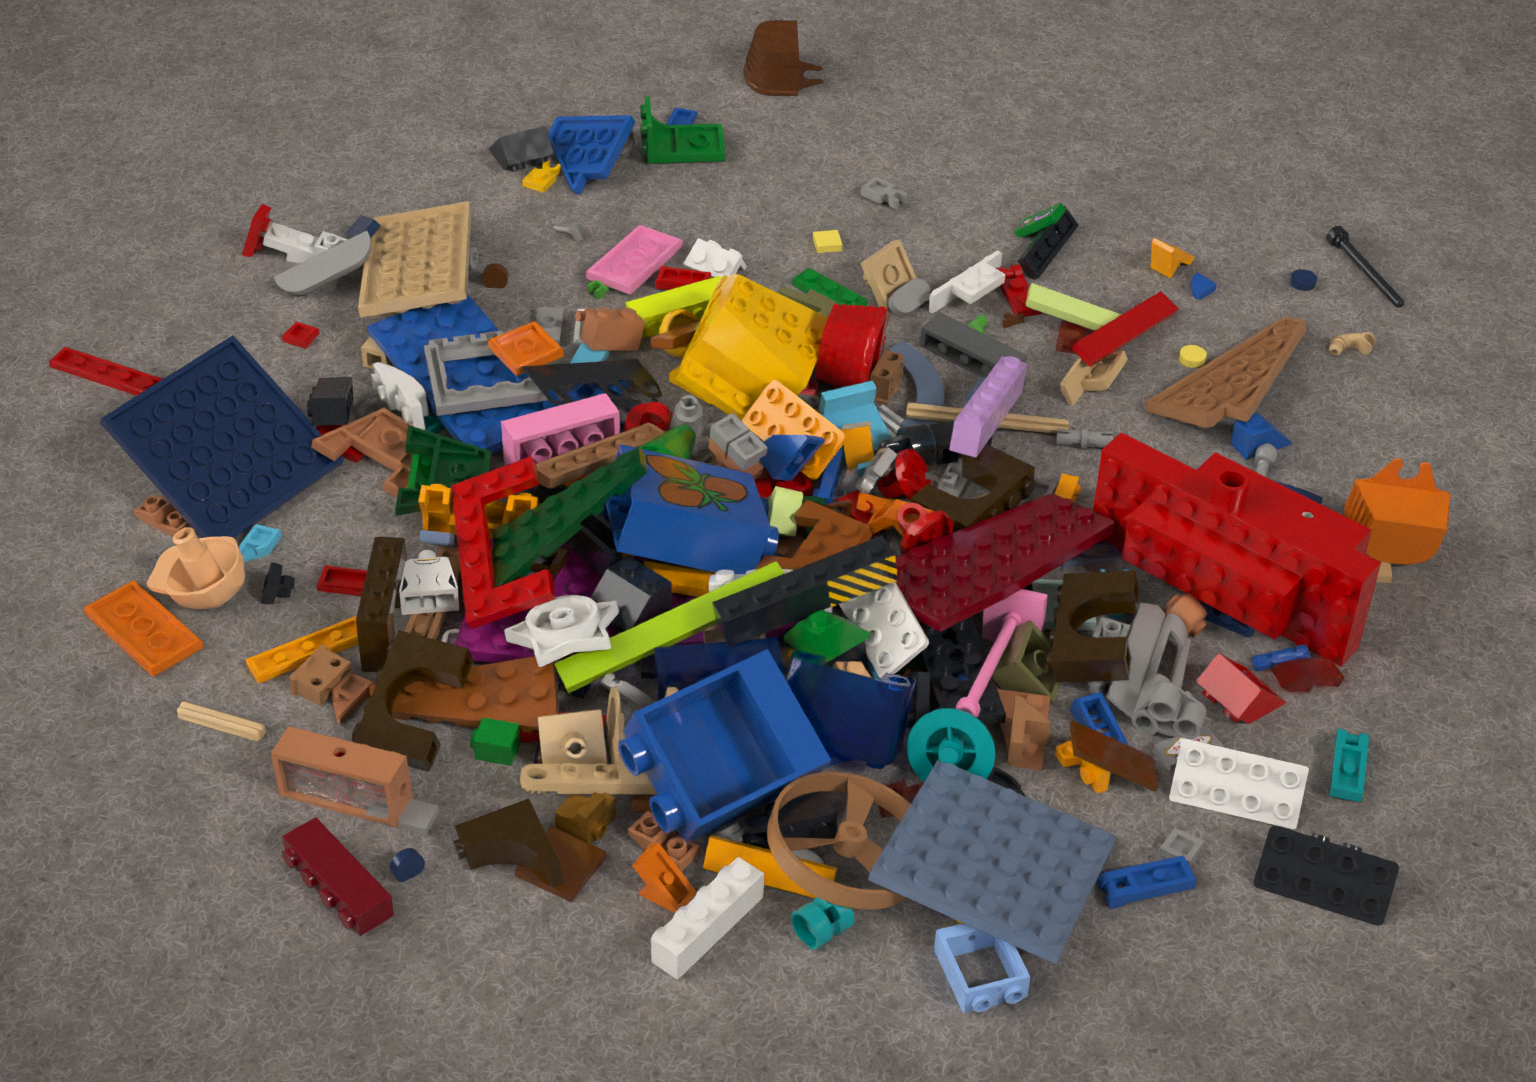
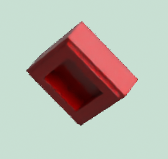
M296 321L284 333L282 341L306 349L320 334L319 328Z

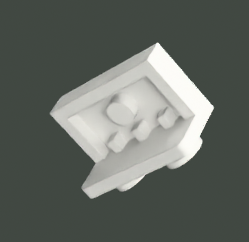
M699 238L683 263L685 267L691 270L711 272V278L722 277L723 275L729 277L731 274H736L739 268L745 270L747 267L742 259L743 256L734 249L727 251L715 241L708 240L706 242Z

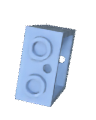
M965 923L936 930L934 952L963 1014L971 1011L983 1012L991 1006L1006 1002L1008 1004H1015L1028 996L1030 975L1014 945ZM994 947L1009 978L968 988L954 956Z

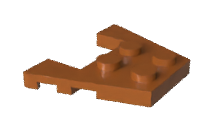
M805 500L794 515L797 525L814 527V529L801 544L793 558L765 555L755 569L763 568L776 561L781 569H798L869 541L872 537L870 526L811 500Z

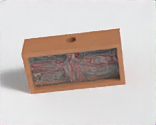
M288 726L271 752L279 795L393 827H398L397 822L410 799H413L407 757L394 751L390 752L370 747L366 744H358L342 740L338 737H330L306 729L302 730ZM370 810L388 815V817L383 819L366 815V812Z

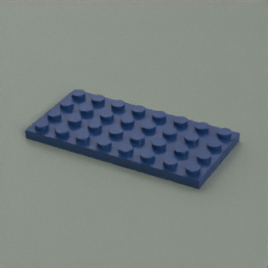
M468 294L467 299L456 304L441 303L428 309L421 307L413 308L368 326V334L393 365L421 384L426 392L427 406L455 440L489 450L492 454L503 449L501 421L564 405H556L547 400L537 403H525L437 416L424 345H429L428 340L448 338V342H453V337L475 334V338H480V333L500 331ZM496 355L444 362L447 389H454L456 391H464L469 386L476 385L492 387L497 382L510 381L511 383H520L524 379L529 378L526 372L516 376ZM551 389L548 390L550 397L561 401Z

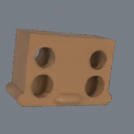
M885 350L873 369L870 381L873 380L877 388L875 402L887 405L892 395L896 394L899 390L898 385L903 378V354Z
M326 645L320 646L290 675L291 695L297 694L321 706L332 695L331 690L351 671V662L329 651Z

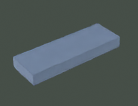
M420 530L419 540L423 543L458 548L457 535Z

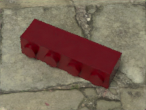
M317 817L282 836L284 844L282 856L286 864L291 869L296 867L300 871L302 880L308 888L315 887L319 891V896L328 909L335 908L341 923L346 929L353 928L362 936L394 916L392 896Z

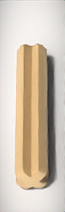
M187 701L181 702L177 709L179 719L253 741H260L266 732L265 725Z

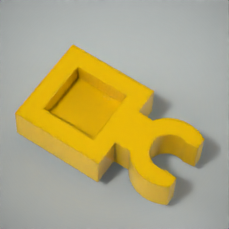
M549 160L543 162L542 169L534 168L522 180L523 187L544 193L556 181V176L561 173V164L551 168Z

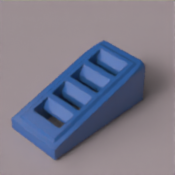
M1102 692L1074 699L1069 710L1078 723L1095 731L1108 728L1109 731L1102 734L1108 737L1114 736L1117 741L1128 745ZM1096 711L1097 714L1089 715L1088 712ZM1099 719H1102V721H1103V722L1098 723V724H1094V723H1093V721H1096V720H1099Z

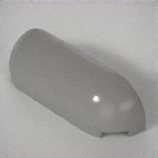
M366 230L275 276L274 279L278 286L287 293L293 295L309 294L362 267L371 254L372 243L370 235Z

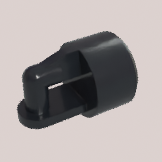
M926 424L902 427L897 430L896 437L882 440L874 454L876 455L880 449L888 447L896 454L906 449H913L923 458L926 465H931L936 457V441L933 432Z

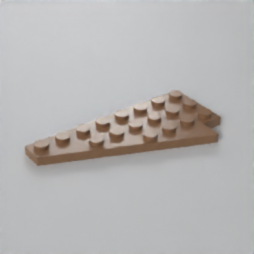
M1287 316L1281 318L1145 402L1146 412L1157 414L1160 417L1176 419L1182 423L1195 424L1201 428H1211L1225 417L1247 422L1266 393L1269 392V388L1307 331L1306 321Z

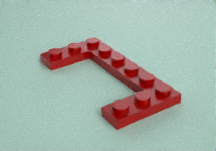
M532 456L451 486L466 623L471 629L555 599L553 578L548 569L496 588L494 587V570L486 504L539 485L537 465Z

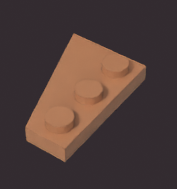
M997 689L1006 712L1005 723L999 724L1007 757L1009 754L1015 696L1023 697L1047 720L1050 696ZM1029 742L1028 753L1022 752L1020 765L1010 764V766L1042 770L1045 744Z

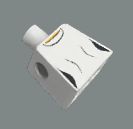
M424 550L419 553L418 559H408L405 561L399 590L402 615L459 611L458 586L449 558L436 557L435 552Z

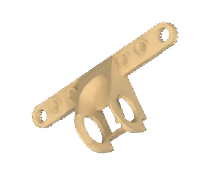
M612 686L610 689L606 715L608 724L607 741L612 764H529L521 769L520 786L522 789H525L527 792L531 790V793L537 791V794H540L541 791L543 793L546 791H556L557 794H593L594 792L603 794L605 792L607 794L657 795L646 772L638 776L632 775L626 768L619 753L618 742L626 738L623 733L625 728L624 713H622L617 686ZM668 687L665 697L678 692V689L676 687Z

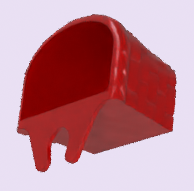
M833 304L821 339L816 365V380L824 381V383L836 388L870 381V375L881 358L886 340L884 334L890 319L886 307Z

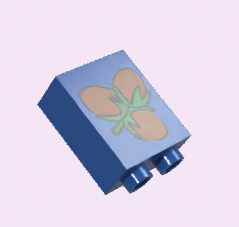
M620 444L615 460L621 454L630 452L636 447ZM641 449L646 455L647 473L620 496L612 495L605 502L618 552L711 572L732 570L734 574H746L747 571L754 570L758 566L760 559L762 560L765 555L774 556L777 549L778 528L769 524L767 518L768 500L759 496L753 476L750 473Z

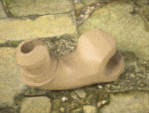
M1370 332L1338 335L1331 338L1329 352L1333 356H1339L1346 348H1355L1360 353L1368 355L1372 351L1376 340Z

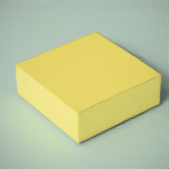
M838 230L813 232V241L817 253L842 251V242Z

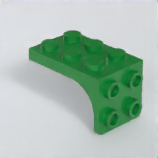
M645 96V104H640L642 119L640 129L642 154H647L648 164L725 161L722 124H664L654 118L651 113L650 96Z

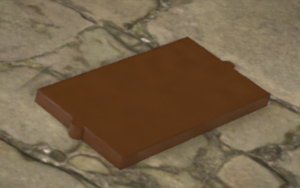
M1076 721L1071 722V736L1069 740L1072 742L1074 756L1155 792L1157 790L1156 776L1158 772L1155 770L1152 756Z

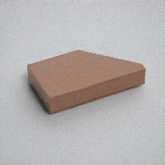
M350 671L331 690L337 723L341 724L369 696V684H374V682Z

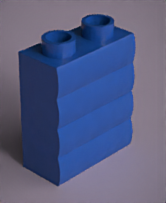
M768 649L634 712L623 730L626 738L618 742L619 753L629 772L634 776L646 772L657 792V795L650 798L649 804L658 826L665 833H670L677 829L681 838L685 839L686 843L777 799L780 792L791 782L809 774L822 772L831 761Z

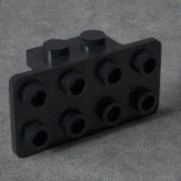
M1275 825L1269 829L1255 874L1254 885L1256 888L1380 926L1384 923L1398 876L1399 865L1396 862L1364 853L1362 848L1352 844L1343 843L1341 846L1331 843L1328 837L1320 834L1311 833L1309 836Z

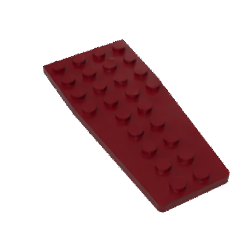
M1048 494L973 524L969 528L961 529L944 537L933 538L931 542L912 548L909 552L895 557L898 577L896 584L916 619L941 632L1006 599L1114 533V520L1094 512L1091 508L1080 506L1068 498H1062L1056 494Z

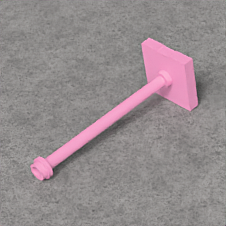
M1021 589L1006 599L984 609L981 638L994 641L995 643L968 696L958 701L956 709L968 712L976 718L980 713L978 702L1016 626L1031 620L1044 634L1048 594Z

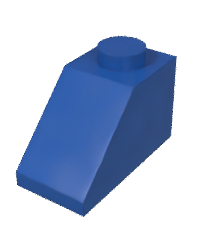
M1259 413L1253 414L1247 422L1238 419L1234 422L1230 444L1246 460L1255 457L1257 447L1264 443L1273 445L1276 450L1292 445V442L1274 424Z
M773 434L764 442L768 449L766 455L761 457L760 461L773 479L792 481L825 440L822 437L811 435Z

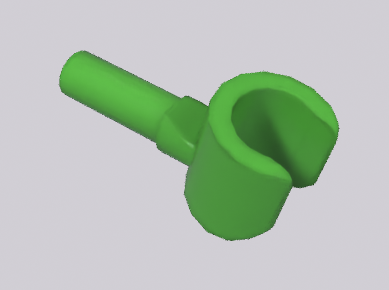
M597 280L588 284L589 294L594 292L595 299L603 298L605 292L613 289Z

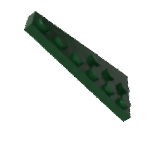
M638 446L630 452L621 454L618 459L606 466L599 467L591 475L572 483L569 488L557 495L548 497L540 505L531 510L524 511L518 518L499 526L496 531L492 532L494 587L507 584L518 575L522 578L531 572L530 567L538 558L549 557L583 528L580 523L591 513L597 516L604 510L603 504L612 495L620 496L647 473L646 455Z

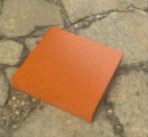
M536 321L488 340V348L516 376L526 372L522 366L545 365L564 357V349Z

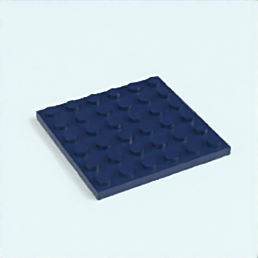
M234 335L102 417L100 421L105 430L201 538L222 536L237 538L340 466L344 461L341 456L333 461L311 448L312 440L322 436V434Z

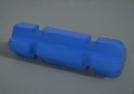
M1303 644L1294 648L1290 647L1269 652L1268 654L1256 655L1252 657L1251 663L1255 671H1263L1309 660L1310 653L1308 647Z

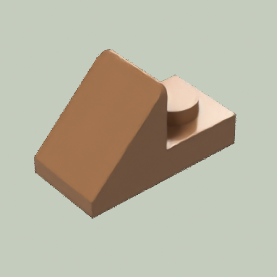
M1015 696L1008 763L1018 765L1021 763L1022 752L1028 753L1029 742L1038 744L1048 743L1051 726L1050 722L1021 696Z

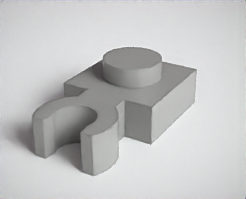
M877 176L861 187V196L878 204H882L885 201L894 209L899 208V201L906 203L907 193L895 190L896 185Z
M889 447L880 449L865 469V474L854 487L862 493H869L876 480L882 477V475L885 477L895 465L893 460L897 454Z

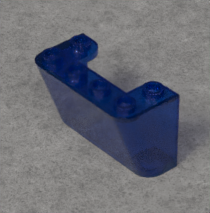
M796 649L791 654L785 680L825 750L834 753L838 759L845 761L857 759L866 762L867 766L875 769H883L885 765L892 764L902 751L916 680L887 672L879 680L824 666L823 664L826 660L824 656Z

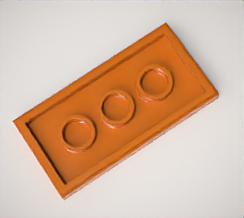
M135 580L83 608L84 614L152 677L204 648L201 639Z

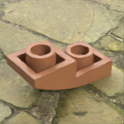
M156 495L148 497L144 500L143 504L134 510L135 516L172 537L180 529L191 527L174 506L163 497Z
M650 811L645 812L628 829V835L644 850L650 844L659 842L681 872L701 853L699 844L693 841L686 843L685 839L681 838L674 831L665 833L658 826Z

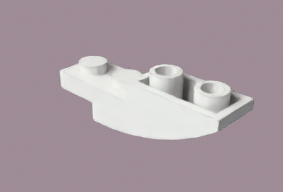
M273 222L264 236L263 245L286 252V261L303 263L348 239L325 231L318 238Z
M379 362L373 363L375 374H371V382L374 390L378 391L380 401H385L390 411L396 409L401 411L405 424L409 423L410 426L425 430L423 417L428 416L429 412L426 392L421 384L410 375L395 367Z

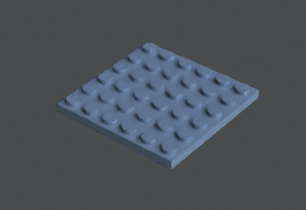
M938 759L871 869L868 881L1057 965L1111 853L1117 836L1102 828L1076 819L1072 815L1046 806L1042 802L1016 793L1012 789L986 780L982 776L965 771L952 763H942Z

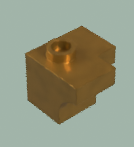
M594 792L590 797L571 794L555 811L556 828L590 844L595 840H601L606 834L608 825L616 817L615 797L605 792L602 795Z

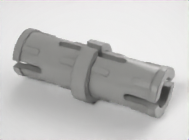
M1083 427L1082 430L1057 428L1056 446H1074L1086 450L1087 447L1104 448L1113 440V431H1095Z

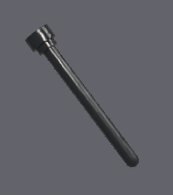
M1335 226L1330 229L1326 235V240L1332 246H1336L1338 249L1341 248L1395 307H1403L1404 300L1349 242L1348 232L1342 226Z

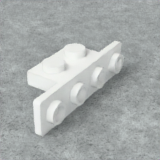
M997 250L974 266L969 267L960 275L953 277L941 287L934 289L929 297V312L933 314L958 297L972 304L1003 284L1005 274L996 269L1001 267L1002 253Z

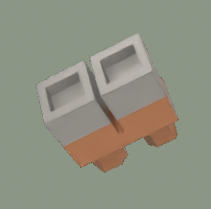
M734 413L711 425L709 449L716 455V461L721 466L750 473L752 476L763 469L759 459L766 455L768 447L752 431L749 432V428Z

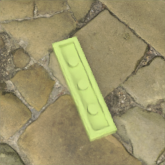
M1034 283L1030 285L1025 305L1026 307L1094 331L1121 315Z

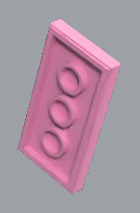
M639 225L586 271V279L601 281L605 286L631 295L683 246V240Z

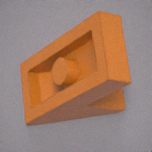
M659 842L650 844L632 865L646 883L638 895L674 913L681 906H686L697 893Z

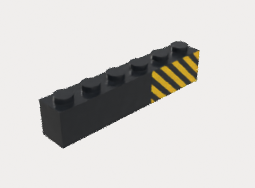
M879 536L714 601L712 604L717 628L728 647H732L810 616L822 609L825 610L896 582L898 577L895 554L884 538Z

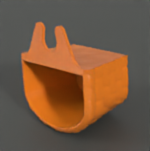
M1396 458L1373 477L1355 480L1345 503L1343 513L1345 517L1372 529L1366 551L1372 558L1394 564L1409 565L1411 563H1422L1431 559L1437 553L1443 537L1446 535L1451 494L1435 486L1430 463H1422L1419 466V473L1415 477L1404 479L1398 475L1399 470L1403 466V460Z

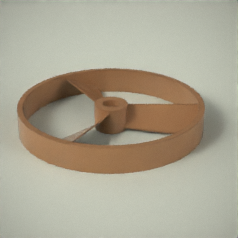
M844 772L809 774L791 782L777 797L767 826L768 844L775 861L784 873L805 891L824 901L847 908L863 910L895 906L908 898L889 889H858L833 882L804 865L792 851L833 844L834 850L839 855L846 858H855L870 873L884 850L867 838L868 833L863 826L872 803L886 809L900 821L911 804L892 789L866 777ZM833 791L847 793L846 821L839 825L834 839L782 837L778 825V811L787 802L811 792Z

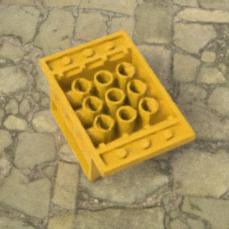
M731 274L729 277L723 275L717 283L674 378L727 415L734 413L742 421L772 380L779 381L795 395H798L807 386L818 359L821 339L828 317L740 274Z

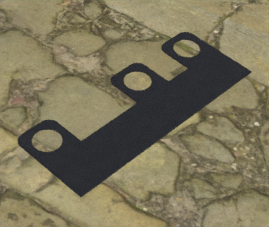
M638 359L522 366L545 397L556 405L572 402L570 396L561 386L568 384L597 382L609 398L621 400L629 399L630 395L619 381L632 380L644 395L648 397L663 396L657 382ZM648 382L653 384L658 392H647L642 387V383ZM607 385L617 386L622 390L623 395L615 396L611 394L606 388ZM555 389L560 391L565 399L562 401L553 399L548 394V390Z

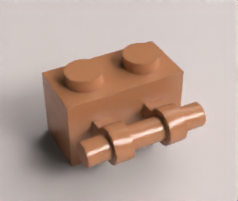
M599 307L598 310L586 308L584 311H577L575 314L576 321H584L580 339L591 350L638 351L645 321L631 308H621V310Z

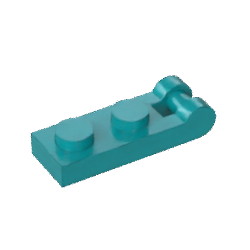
M1337 728L1329 796L1361 802L1364 791L1369 734L1360 732L1359 735L1347 733L1346 729Z

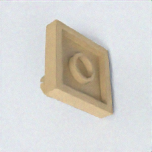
M900 239L893 240L860 263L864 271L863 279L868 280L865 284L871 287L879 307L883 306L888 309L889 297L910 280L916 278Z
M601 709L537 716L542 764H607Z

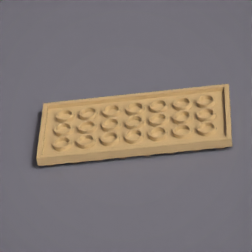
M470 201L372 218L380 224V228L371 238V254L368 260L364 262L358 304L361 318L367 316L376 318L390 312L404 313L409 309L419 307L428 309L441 303L456 304L467 299L472 211Z

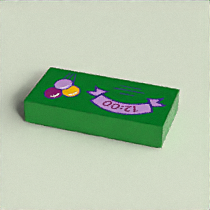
M1058 203L1023 219L1014 233L1017 237H1025L1057 223L1066 209L1062 203Z

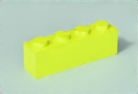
M717 276L626 302V308L635 310L636 314L645 321L641 338L659 334V327L662 324L663 318L669 312L683 308L693 313L698 319L702 318L717 283L722 277Z

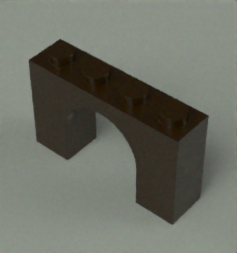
M986 444L976 458L965 454L962 455V477L985 487L991 493L980 498L964 499L955 497L927 484L911 498V503L920 504L922 507L933 511L940 510L946 512L954 523L952 532L954 533L1015 508L1017 503L1026 495L1031 494L1035 488V467Z
M374 538L356 618L362 672H378L381 667L383 668L387 660L388 645L392 640H395L394 609L401 608L399 590L405 561H407L405 538Z
M1135 570L1064 574L1062 586H1058L1057 589L1059 607L1054 609L1056 628L1051 630L1050 634L1052 652L1047 653L1048 670H1053L1056 682L1129 680L1132 656L1127 637L1092 638L1080 635L1076 631L1085 621L1099 615L1138 612L1140 589Z
M399 630L395 640H392L388 645L387 660L384 667H381L376 674V686L372 695L366 698L364 715L361 722L357 723L353 729L352 742L406 755L409 767L429 772L441 746L436 734L432 731L409 726L395 720L392 716L393 704L398 694L406 686L417 681L431 680L463 689L474 663L469 649Z

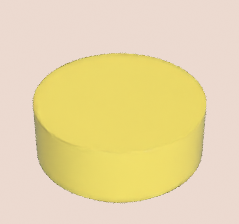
M1187 345L1181 348L1179 361L1186 367L1199 368L1205 364L1207 353L1199 346Z

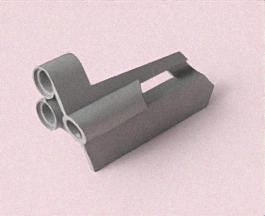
M1140 603L1127 636L1132 656L1129 680L1112 681L1106 698L1132 718L1134 728L1150 736L1158 732L1174 737L1195 739L1201 733L1207 710L1201 702L1191 696L1190 692L1182 690L1191 640L1187 637L1186 626L1176 614L1170 613L1166 615L1158 604ZM1169 634H1171L1178 643V652L1170 677L1167 678L1156 673Z

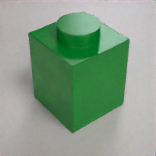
M482 717L478 729L472 731L470 738V747L474 748L476 760L512 766L521 744L519 724Z

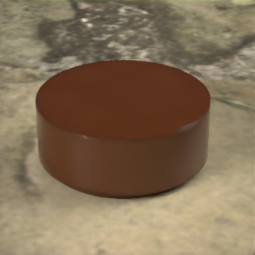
M492 263L484 268L482 282L487 288L503 289L507 285L509 273L503 265Z

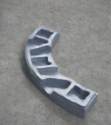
M904 341L889 349V351L904 355L903 373L906 377H910L914 384L916 403L943 406V385L932 364L920 352ZM907 417L901 422L900 427L922 423L929 427V424H936L938 421Z

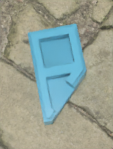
M255 524L239 546L244 562L269 555L281 539L282 531Z

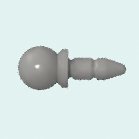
M1264 443L1258 446L1255 451L1254 465L1257 467L1256 472L1265 477L1267 471L1273 468L1274 462L1277 459V450L1273 445Z

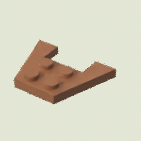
M385 408L312 440L311 448L333 461L337 460L352 446L393 470L394 472L383 482L382 490L396 498L398 489L407 487L412 454L406 453L405 446L408 426L410 424H405L402 418Z

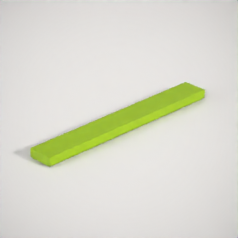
M773 562L609 638L610 649L579 652L555 663V669L567 692L575 691L603 678L606 673L618 671L716 625L712 602L784 573L778 562Z

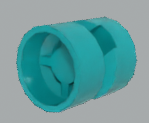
M816 897L813 903H806L793 911L791 923L796 935L811 950H817L829 942L833 936H838L851 928L855 923V917L852 908L835 905Z

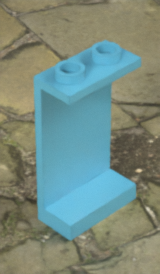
M873 380L822 392L819 412L840 430L846 424L871 421L874 451L878 449L879 443L882 440L892 438L874 404L877 388ZM842 445V459L847 467L844 445ZM871 461L857 464L856 471L849 472L855 483L865 474L864 471Z

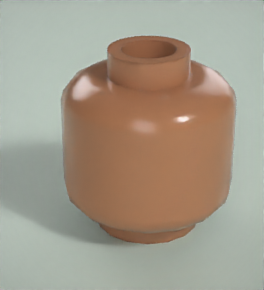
M1178 593L1163 608L1166 615L1173 613L1182 619L1187 629V636L1192 634L1196 637L1208 625L1204 621L1208 614L1207 609L1191 594L1181 596Z

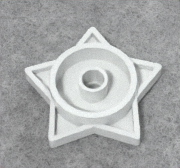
M580 595L555 597L554 600L533 607L527 614L526 621L505 629L506 641L533 649L539 667L545 666L573 652L610 649V639L605 628L619 613L617 601L596 603L594 600Z

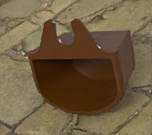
M797 20L764 21L756 27L743 70L745 81L753 91L765 96H798L799 90L824 82L822 79H807L803 75L806 71H821L823 68L799 60Z

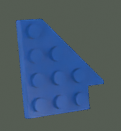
M631 115L556 117L548 135L567 181L575 194H581L588 179L608 178L636 122Z

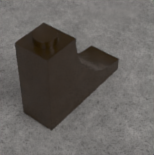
M529 798L455 826L458 839L453 841L459 859L466 858L470 870L493 864H515L528 867L540 873L546 878L552 888L565 883L557 855Z

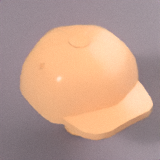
M186 527L174 534L172 541L177 546H173L162 553L147 581V586L150 590L169 594L182 607L193 610L214 609L226 603L242 588L245 578L244 557L233 537L222 536L198 539L195 529Z

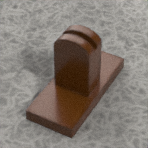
M1011 313L1004 314L1003 328L1023 323L1024 314L1013 316Z

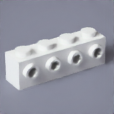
M737 857L729 866H724L708 886L705 885L699 889L695 898L688 905L681 906L671 921L654 932L651 938L652 963L678 980L763 898L764 873L740 857Z

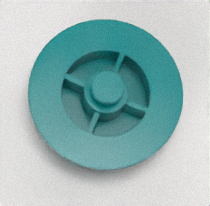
M942 708L925 714L913 726L907 742L909 762L914 772L923 782L927 779L938 759L942 763H952L965 771L982 776L985 779L988 778L995 763V744L989 730L978 718L959 709Z

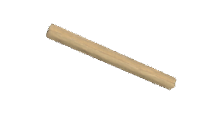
M908 403L906 416L912 419L950 422L955 421L963 408ZM1007 413L997 428L1057 434V428L1069 429V421L1066 419Z

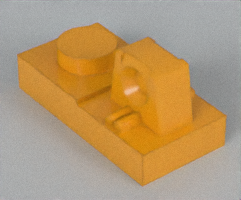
M1070 740L1056 746L1055 756L1063 767L1079 765L1083 782L1086 785L1090 784L1096 794L1108 790L1111 772L1074 756Z

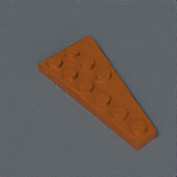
M533 656L474 666L470 670L463 689L431 680L414 682L406 686L396 697L392 708V716L394 719L409 720L412 717L427 719L429 723H439L440 720L452 721L458 726L477 728L482 717L517 723L524 733H533L534 730L539 731L537 716L559 714L555 661L539 667L536 657ZM375 683L369 684V695H372L376 686Z

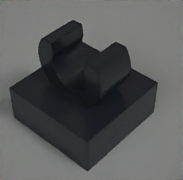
M271 562L263 584L261 604H273L276 596L278 598H290L295 578L288 575L281 576L283 565Z

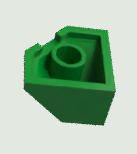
M823 609L797 623L784 635L785 642L821 665L870 638V633L862 627Z

